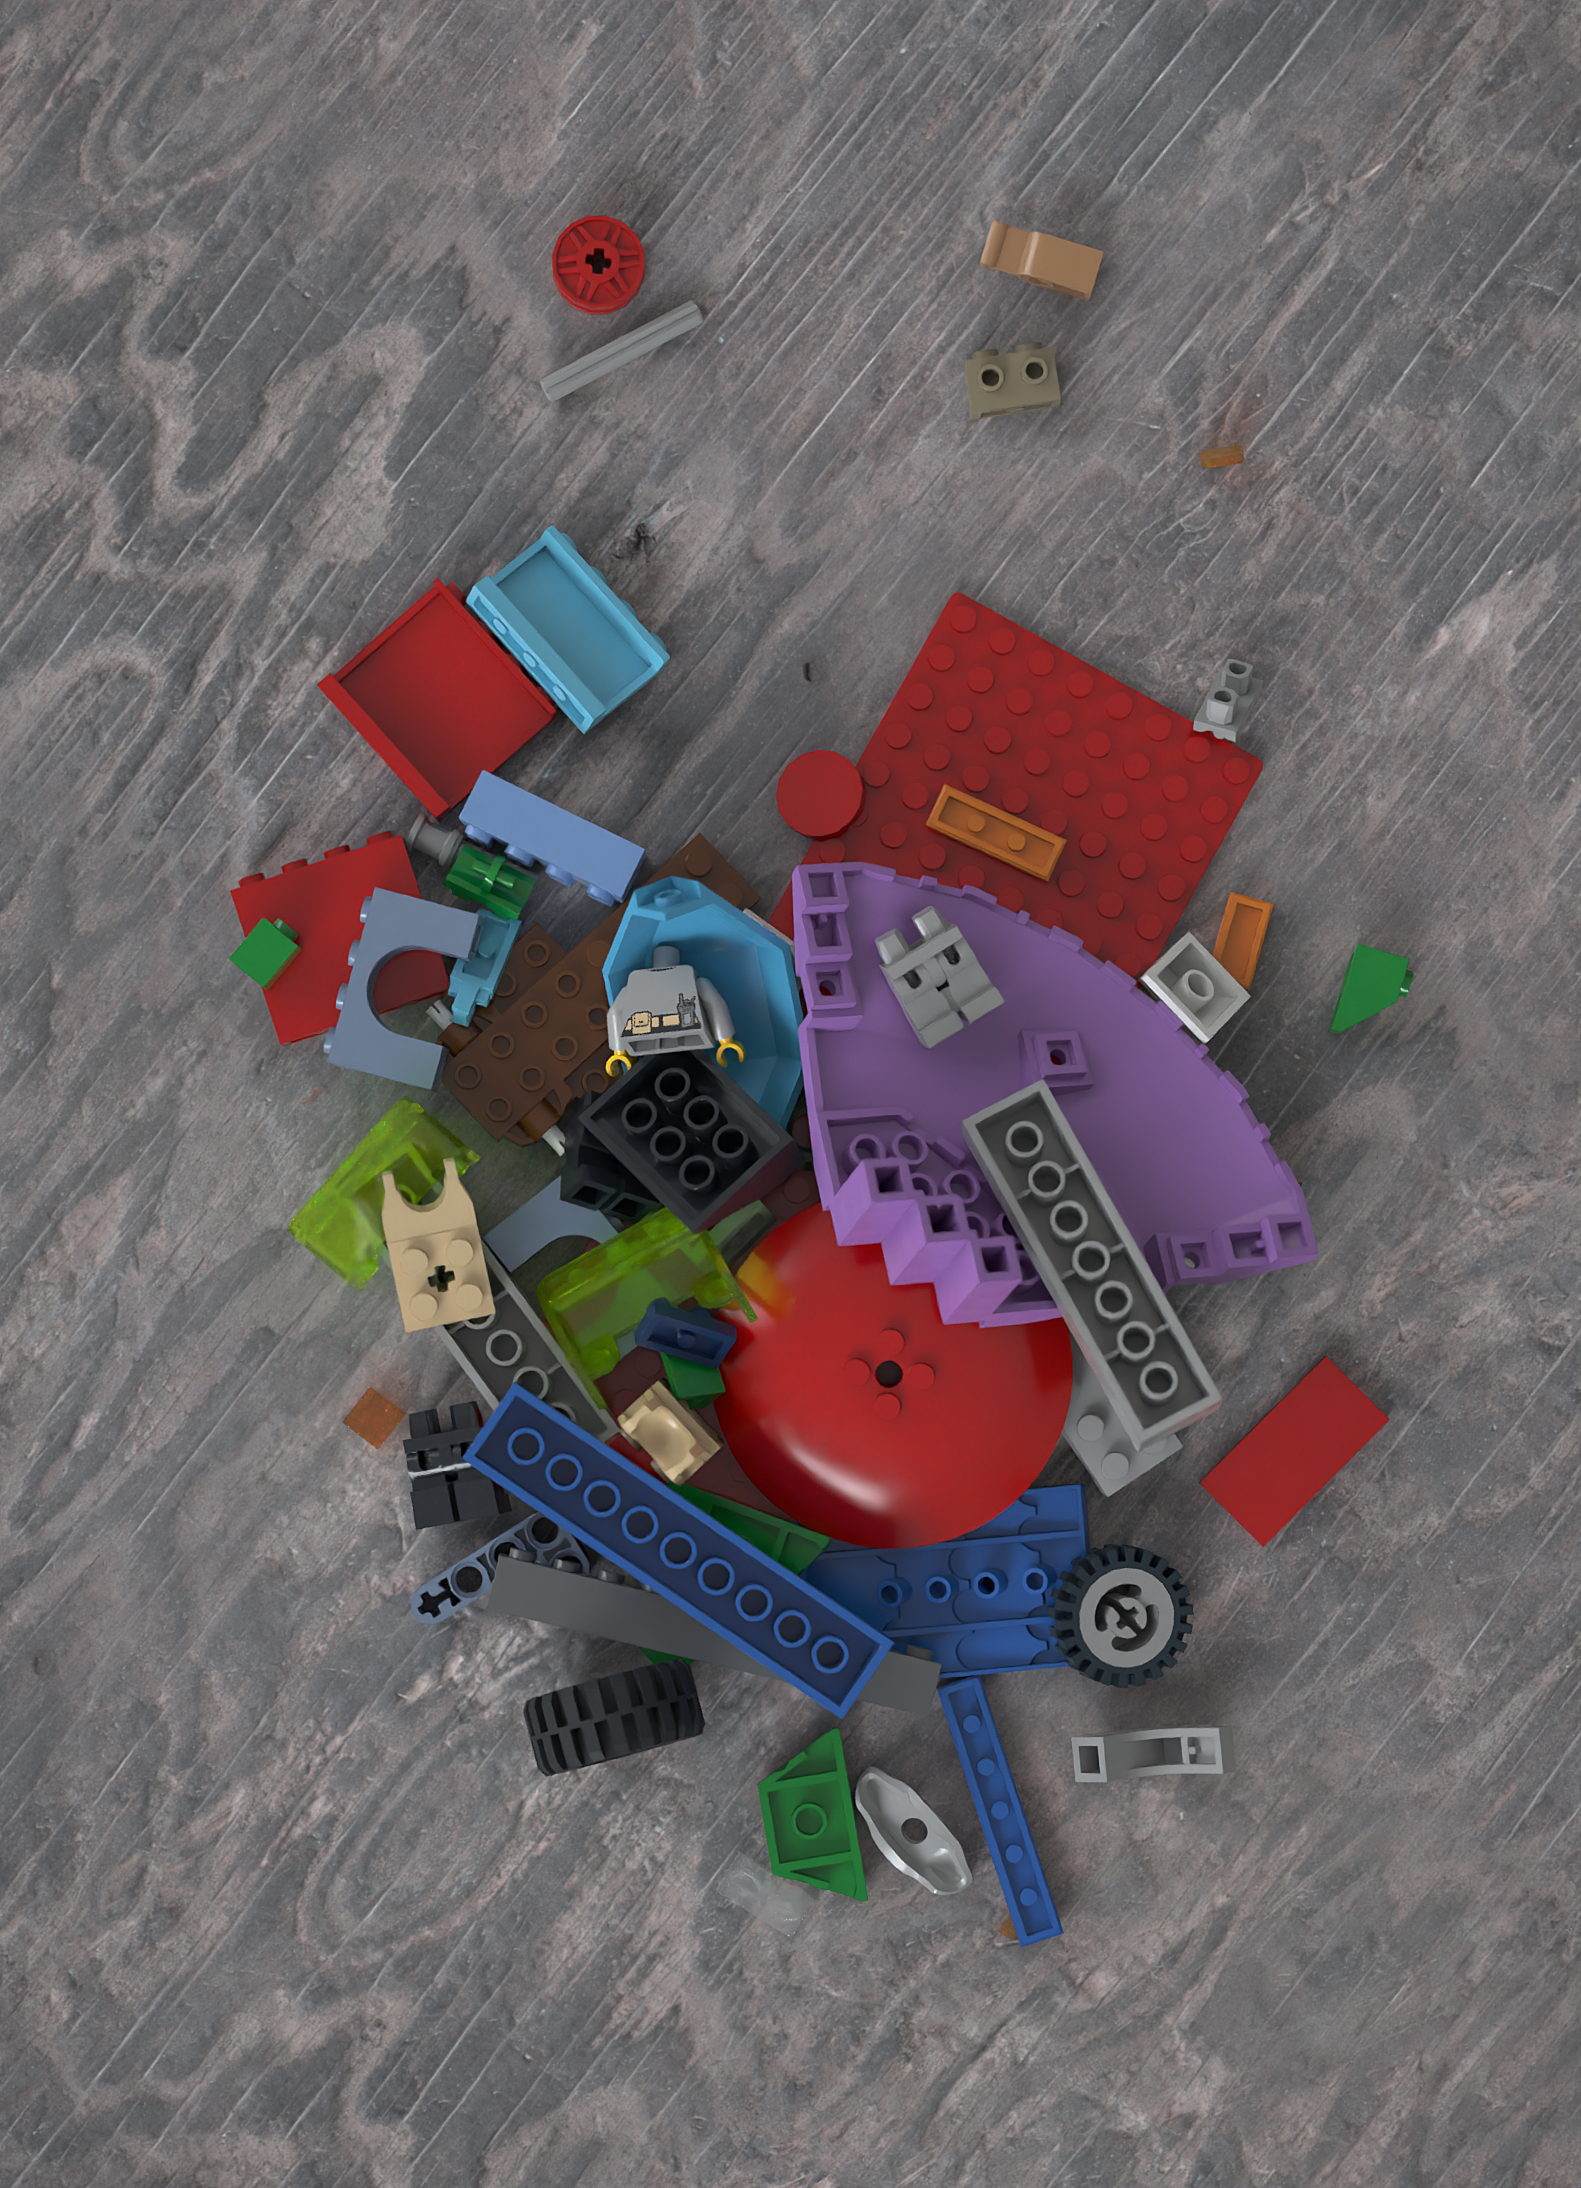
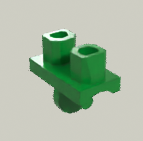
M463 845L455 864L445 880L444 886L451 889L452 895L458 898L481 903L491 908L494 915L506 921L511 918L517 921L537 880L505 865L506 857L497 854L495 859Z

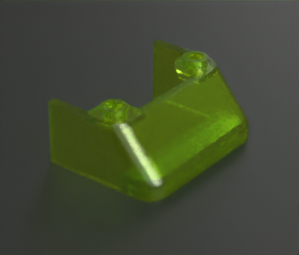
M406 1095L392 1106L295 1215L287 1228V1232L349 1285L363 1291L368 1285L365 1282L380 1267V1263L377 1261L380 1254L378 1247L386 1240L381 1218L385 1195L381 1172L392 1170L394 1182L402 1196L408 1202L417 1205L437 1181L440 1183L444 1182L445 1166L443 1159L454 1158L457 1175L460 1178L469 1168L471 1161L476 1164L481 1157L429 1110L411 1096Z
M666 1207L547 1275L536 1289V1297L568 1363L599 1411L608 1406L595 1379L608 1374L615 1367L620 1358V1349L616 1340L637 1328L646 1314L648 1305L654 1299L663 1296L676 1306L694 1295L698 1304L708 1309L725 1306L731 1300L736 1299L750 1323L758 1320L755 1311L709 1230L706 1229L694 1236Z

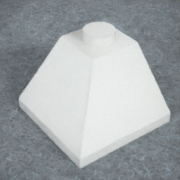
M1190 932L1186 933L1138 979L1158 1001L1161 999L1185 1023L1184 1026L1204 1044L1251 997Z

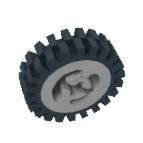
M1107 1544L1104 1545V1549L1094 1547L1087 1550L1088 1556L1085 1558L1077 1556L1070 1562L1073 1566L1070 1572L1062 1571L1058 1579L1063 1581L1060 1589L1053 1587L1050 1597L1056 1599L1055 1607H1048V1617L1054 1619V1625L1048 1626L1050 1635L1058 1640V1643L1054 1645L1056 1650L1067 1658L1065 1662L1072 1669L1078 1670L1079 1674L1108 1686L1128 1688V1685L1132 1684L1138 1687L1147 1684L1145 1679L1157 1680L1164 1675L1161 1671L1162 1668L1168 1667L1172 1669L1178 1662L1173 1657L1177 1651L1184 1653L1188 1645L1182 1642L1184 1633L1191 1634L1193 1624L1187 1623V1615H1194L1193 1605L1186 1603L1185 1597L1190 1596L1188 1587L1180 1584L1179 1580L1182 1578L1180 1573L1176 1569L1170 1568L1167 1560L1154 1555L1153 1552L1125 1544L1123 1546ZM1121 1584H1129L1130 1589L1127 1594L1110 1593L1105 1595V1597L1111 1604L1124 1608L1121 1613L1122 1617L1130 1625L1142 1628V1631L1130 1643L1120 1647H1112L1113 1638L1117 1636L1133 1638L1136 1634L1130 1627L1117 1623L1120 1619L1119 1614L1111 1606L1099 1603V1600L1111 1588Z

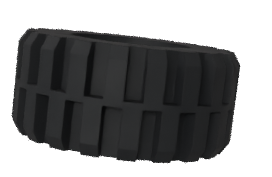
M683 1659L644 1666L549 1692L526 1700L523 1709L537 1767L545 1776L600 1764L690 1739L703 1734L705 1720L691 1667Z

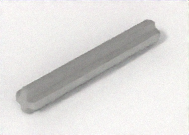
M688 301L542 378L540 381L541 387L546 397L551 402H554L700 325L703 322V315L694 301Z

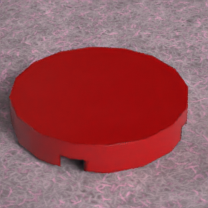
M815 750L801 754L789 763L778 780L776 791L779 813L788 826L806 838L818 840L830 839L846 832L849 829L848 827L853 824L855 819L858 820L863 812L866 798L863 777L852 762L837 752Z

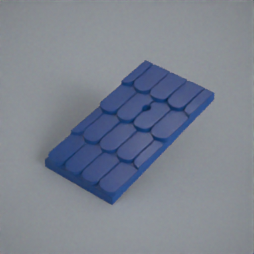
M1085 1483L1029 1487L1011 1506L994 1519L966 1534L928 1546L906 1549H880L857 1546L833 1539L832 1544L799 1576L889 1637L894 1642L891 1649L906 1652L907 1645H913L934 1651L932 1659L939 1660L942 1664L939 1678L1068 1667L1069 1665L1065 1662L1067 1658L1059 1654L1054 1646L1058 1643L1057 1638L1050 1635L1048 1626L1054 1625V1619L1048 1617V1607H1055L1056 1599L1050 1597L1053 1587L1060 1589L1063 1581L1058 1579L1062 1571L1070 1572L1073 1568L1070 1562L1077 1556L1085 1558L1088 1556L1086 1551L1090 1550ZM791 1518L792 1523L807 1528L806 1526L800 1524L799 1522ZM988 1577L994 1581L995 1589H992L987 1584Z

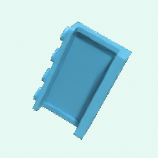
M553 525L543 532L538 541L491 578L487 575L476 583L465 601L583 734H586L656 677L670 659L663 641L655 633L646 630L637 620L633 607L627 601L619 599L607 586V581L601 571L594 566H589L579 555L574 541L567 534L560 533Z

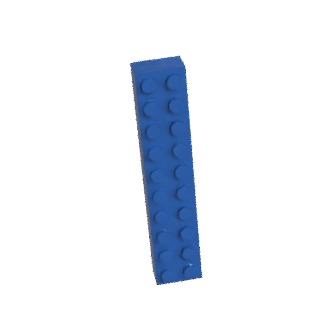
M517 1382L512 1384L462 1457L464 1461L841 1719L844 1718L894 1644L889 1637Z

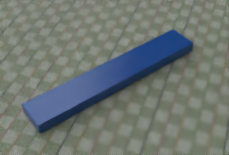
M973 1675L936 1687L1020 1946L1024 1947L1064 1934L980 1675Z

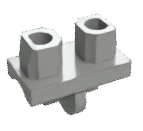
M1234 659L1227 660L1224 668L1220 669L1194 719L1193 730L1199 732L1213 731L1216 738H1226L1236 742L1246 725L1263 686V680L1252 678L1253 666L1251 664Z

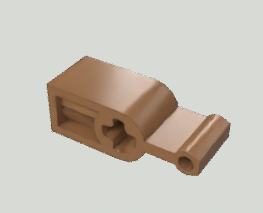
M992 221L979 265L1014 275L1027 283L1089 302L1104 251L1049 234L1028 232L1001 222Z

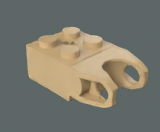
M453 1157L443 1159L445 1166L444 1188L441 1195L428 1205H415L408 1202L395 1184L392 1170L381 1172L385 1187L381 1218L406 1333L496 1314L472 1198L458 1178ZM444 1265L446 1272L452 1270L453 1273L447 1277L446 1282L436 1283V1279L431 1281L428 1278L435 1275L434 1267Z
M664 1377L658 1380L617 1418L622 1427L620 1432L637 1450L642 1446L653 1457L654 1460L650 1464L667 1483L672 1481L678 1486L686 1481L725 1443L694 1409L690 1410L686 1400L677 1401L673 1396L670 1383Z

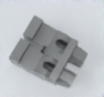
M928 906L911 918L922 938L908 946L899 929L894 928L876 938L875 943L883 960L878 966L902 1006L903 1013L920 1044L931 1048L964 1028L959 1017L968 1023H972L1005 1001L997 988L990 982L958 927L947 922L935 907Z

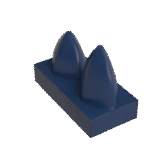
M662 1296L650 1302L646 1309V1314L634 1331L636 1345L717 1369L737 1340L736 1326L718 1321L704 1303L698 1304L689 1312L676 1308L668 1299Z

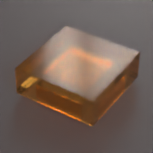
M370 1386L342 1423L378 1450L406 1413Z

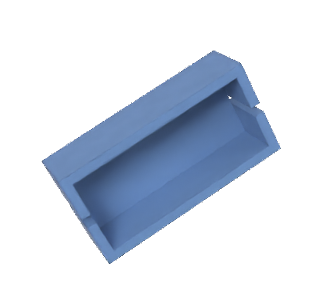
M482 770L459 816V820L466 828L464 833L467 834L469 839L490 849L493 843L496 842L506 847L505 853L508 854L507 857L526 867L531 868L535 861L547 867L545 872L549 878L571 888L574 881L588 887L586 890L588 897L608 907H612L614 901L623 904L627 900L647 859V853L644 848L485 770Z

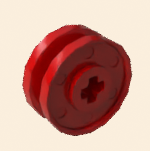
M606 215L586 216L571 223L558 237L552 253L553 281L561 297L574 309L590 315L611 314L626 307L639 293L645 277L643 247L636 233L624 222ZM594 257H604L605 265L610 268L603 267V274H594L592 265L587 264V262L594 263Z

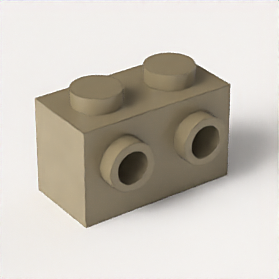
M1032 342L1016 346L1015 353L998 355L997 349H987L971 354L972 359L964 360L963 372L971 421L1059 407L1061 394L1053 347L1042 348L1041 342Z

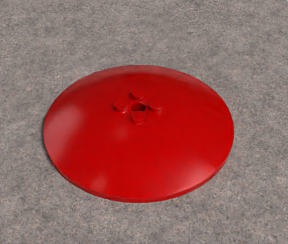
M821 1201L787 1219L753 1250L729 1286L718 1313L717 1320L736 1326L737 1340L718 1367L726 1392L714 1400L720 1428L729 1449L743 1472L773 1505L807 1528L838 1541L880 1549H906L951 1540L975 1530L1011 1506L1030 1487L1053 1453L1065 1424L1073 1383V1353L1069 1328L1063 1317L1025 1324L980 1328L979 1322L943 1325L934 1282L890 1285L882 1244L838 1246L831 1211H823ZM884 1361H894L899 1364L903 1372L901 1381L891 1386L881 1383L876 1374L878 1365Z

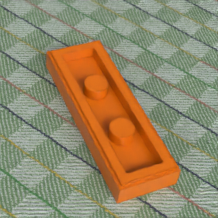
M944 784L926 823L928 828L1048 882L1067 841Z

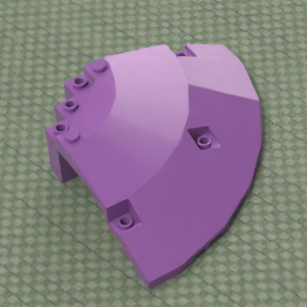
M865 862L797 865L792 873L796 976L801 977L808 1008V1015L799 1026L798 1035L813 1163L823 1211H831L838 1246L882 1244L890 1285L934 1282L943 1325L979 1322V1326L982 1328L1025 1324L1063 1317L961 1134L963 1120L1041 1079H1044L1164 1295L1176 1285L1211 1283V1286H1216L1311 1262L1319 1255L1303 1190L1286 1160L1280 1162L1268 1141L1271 1133L1265 1123H1258L1246 1102L1250 1098L1246 1089L1229 1070L1223 1073L1206 1055L1210 1051L1204 1043L1198 1046L1182 1029L1185 1023L1161 999L1156 1003L1134 986L1137 981L1111 961L1107 960L1104 964L1081 947L1084 941L1077 936L1056 926H1053L1050 930L1029 920L1030 913L1021 910L1017 914L996 904L997 897L973 886L965 885L963 889L937 884V878L923 875L920 880L895 875L896 869ZM928 906L935 907L947 922L958 927L990 982L997 988L1005 1001L972 1023H968L959 1017L964 1028L931 1048L920 1044L903 1013L902 1006L878 966L883 960L875 943L876 938L894 928L899 929L908 946L922 938L911 918ZM819 987L827 988L831 996L823 995ZM1050 1056L1057 1057L1061 1065L1053 1064ZM1184 1258L1190 1259L1194 1263L1195 1268L1187 1267Z

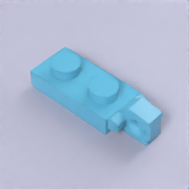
M482 908L478 909L477 914L482 916L485 922L474 962L457 959L450 975L448 995L455 997L451 1009L453 1010L451 1022L468 1027L473 1017L476 1005L487 1007L489 1000H492L522 925L520 920L516 921L511 918L506 921L494 915L493 912Z

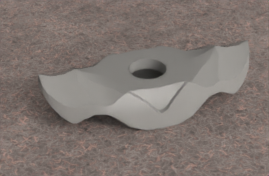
M877 1766L867 1767L857 1783L855 1793L856 1806L863 1815L873 1840L888 1860L900 1871L921 1882L934 1894H955L970 1886L973 1880L970 1865L960 1843L937 1811L914 1789ZM910 1818L922 1820L928 1830L927 1837L921 1841L910 1839L904 1832V1822Z

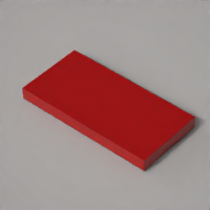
M1324 1356L1198 1483L1264 1547L1390 1419L1327 1356Z

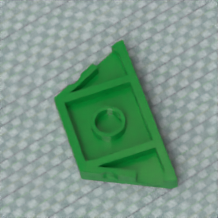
M672 1481L668 1483V1487L798 1576L832 1544V1537L683 1482L678 1486Z
M834 1727L757 1783L771 1870L773 1875L807 1883L822 1890H830L861 1902L868 1901L839 1727Z

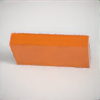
M1230 892L1212 956L1245 990L1249 991L1274 904Z

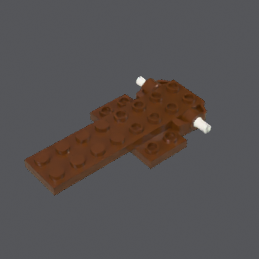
M701 833L693 838L641 886L649 885L670 876L695 880L742 912L745 908L750 910L761 899ZM632 895L568 954L539 923L532 927L514 944L492 1000H489L487 1007L481 1006L478 1010H475L468 1027L451 1022L453 1014L440 999L434 1003V1007L440 1013L432 1006L426 1011V1014L443 1030L437 1037L436 1044L449 1049L441 1078L442 1085L496 1143L504 1138L523 1148L533 1145L544 1138L561 1157L565 1152L560 1143L564 1145L566 1137H564V1133L556 1125L562 1120L566 1107L574 1099H580L588 1091L605 1093L624 1075L620 1059L618 1060L619 1073L617 1076L612 1077L606 1071V1063L609 1058L614 1056V1050L609 1048L607 1012L610 1006L602 968Z

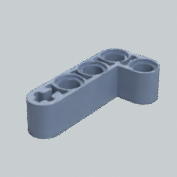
M537 1511L419 1587L411 1598V1610L413 1616L418 1621L434 1625L442 1622L490 1591L498 1563L496 1549L503 1542H512L519 1549L537 1553L536 1560L539 1559L541 1563L552 1566L555 1558L561 1559L566 1555H573L581 1561L583 1565L582 1573L588 1575L591 1572V1562L577 1537L558 1524V1535L554 1541H540L534 1534V1524L536 1520L546 1516ZM472 1566L481 1572L482 1584L479 1589L467 1591L460 1586L458 1574L463 1567ZM448 1578L451 1591L461 1599V1602L455 1604L453 1596H450L439 1605L440 1614L436 1615L433 1610L425 1612L421 1607L426 1601L423 1593L428 1591L432 1597L438 1595L447 1588L441 1580Z

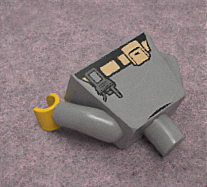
M662 946L653 950V968L631 972L627 986L621 989L607 1012L609 1048L614 1050V1056L607 1061L606 1071L612 1077L617 1076L619 1073V1059L626 1063L628 1071L638 1062L636 1056L714 1048V1040H719L721 1045L716 1057L719 1065L726 1068L728 1066L724 1050L729 1047L734 1048L738 1052L741 1063L745 1060L746 1049L744 1045L732 1038L735 1034V1029L725 1000L709 979L699 977L693 966L680 965V952L675 947Z

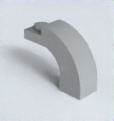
M1211 1724L1168 1725L1123 1729L1071 1737L1075 1782H1113L1153 1775L1184 1773L1224 1774L1236 1771L1232 1726H1212Z

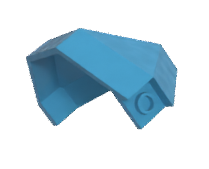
M670 876L634 890L602 968L609 1006L611 1007L621 989L627 986L631 972L653 968V950L655 948L671 946L679 949L680 965L693 966L699 977L709 979L725 1000L735 1029V1034L732 1038L744 1045L746 1057L741 1063L738 1052L734 1048H726L724 1056L728 1066L725 1068L719 1065L716 1057L717 1051L721 1047L719 1040H714V1048H704L702 1050L785 1130L804 1085L798 1028L804 1019L789 944L698 881ZM639 1055L636 1057L639 1061L645 1055ZM621 1060L623 1073L625 1074L627 1072V1065Z

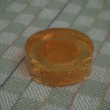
M1243 445L1199 451L1200 466L1203 469L1242 464L1245 461Z

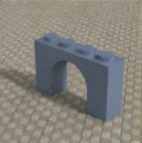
M375 887L373 896H366L362 905L360 922L365 923L361 940L355 939L350 948L348 965L353 966L349 983H342L337 995L336 1009L341 1010L337 1027L331 1026L325 1039L324 1052L329 1054L327 1062L438 1093L449 1049L391 1031L382 1022L375 1008V982L379 972L389 960L400 953L410 950H428L474 962L485 919L475 913Z
M560 1175L486 1234L483 1239L510 1273L516 1272L552 1242L567 1236L589 1237L600 1242L609 1250L616 1261L620 1281L616 1299L604 1315L567 1343L592 1376L597 1379L639 1346L635 1344L634 1331L646 1314V1309L650 1302L663 1296L678 1308L676 1303L682 1298L666 1278L658 1283L648 1270L654 1262L638 1242L630 1248L619 1234L626 1227L618 1218L602 1214L599 1208L593 1211L560 1200Z

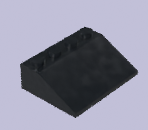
M702 1049L643 1056L578 1117L579 1121L694 1236L774 1191L806 1161L795 1140Z

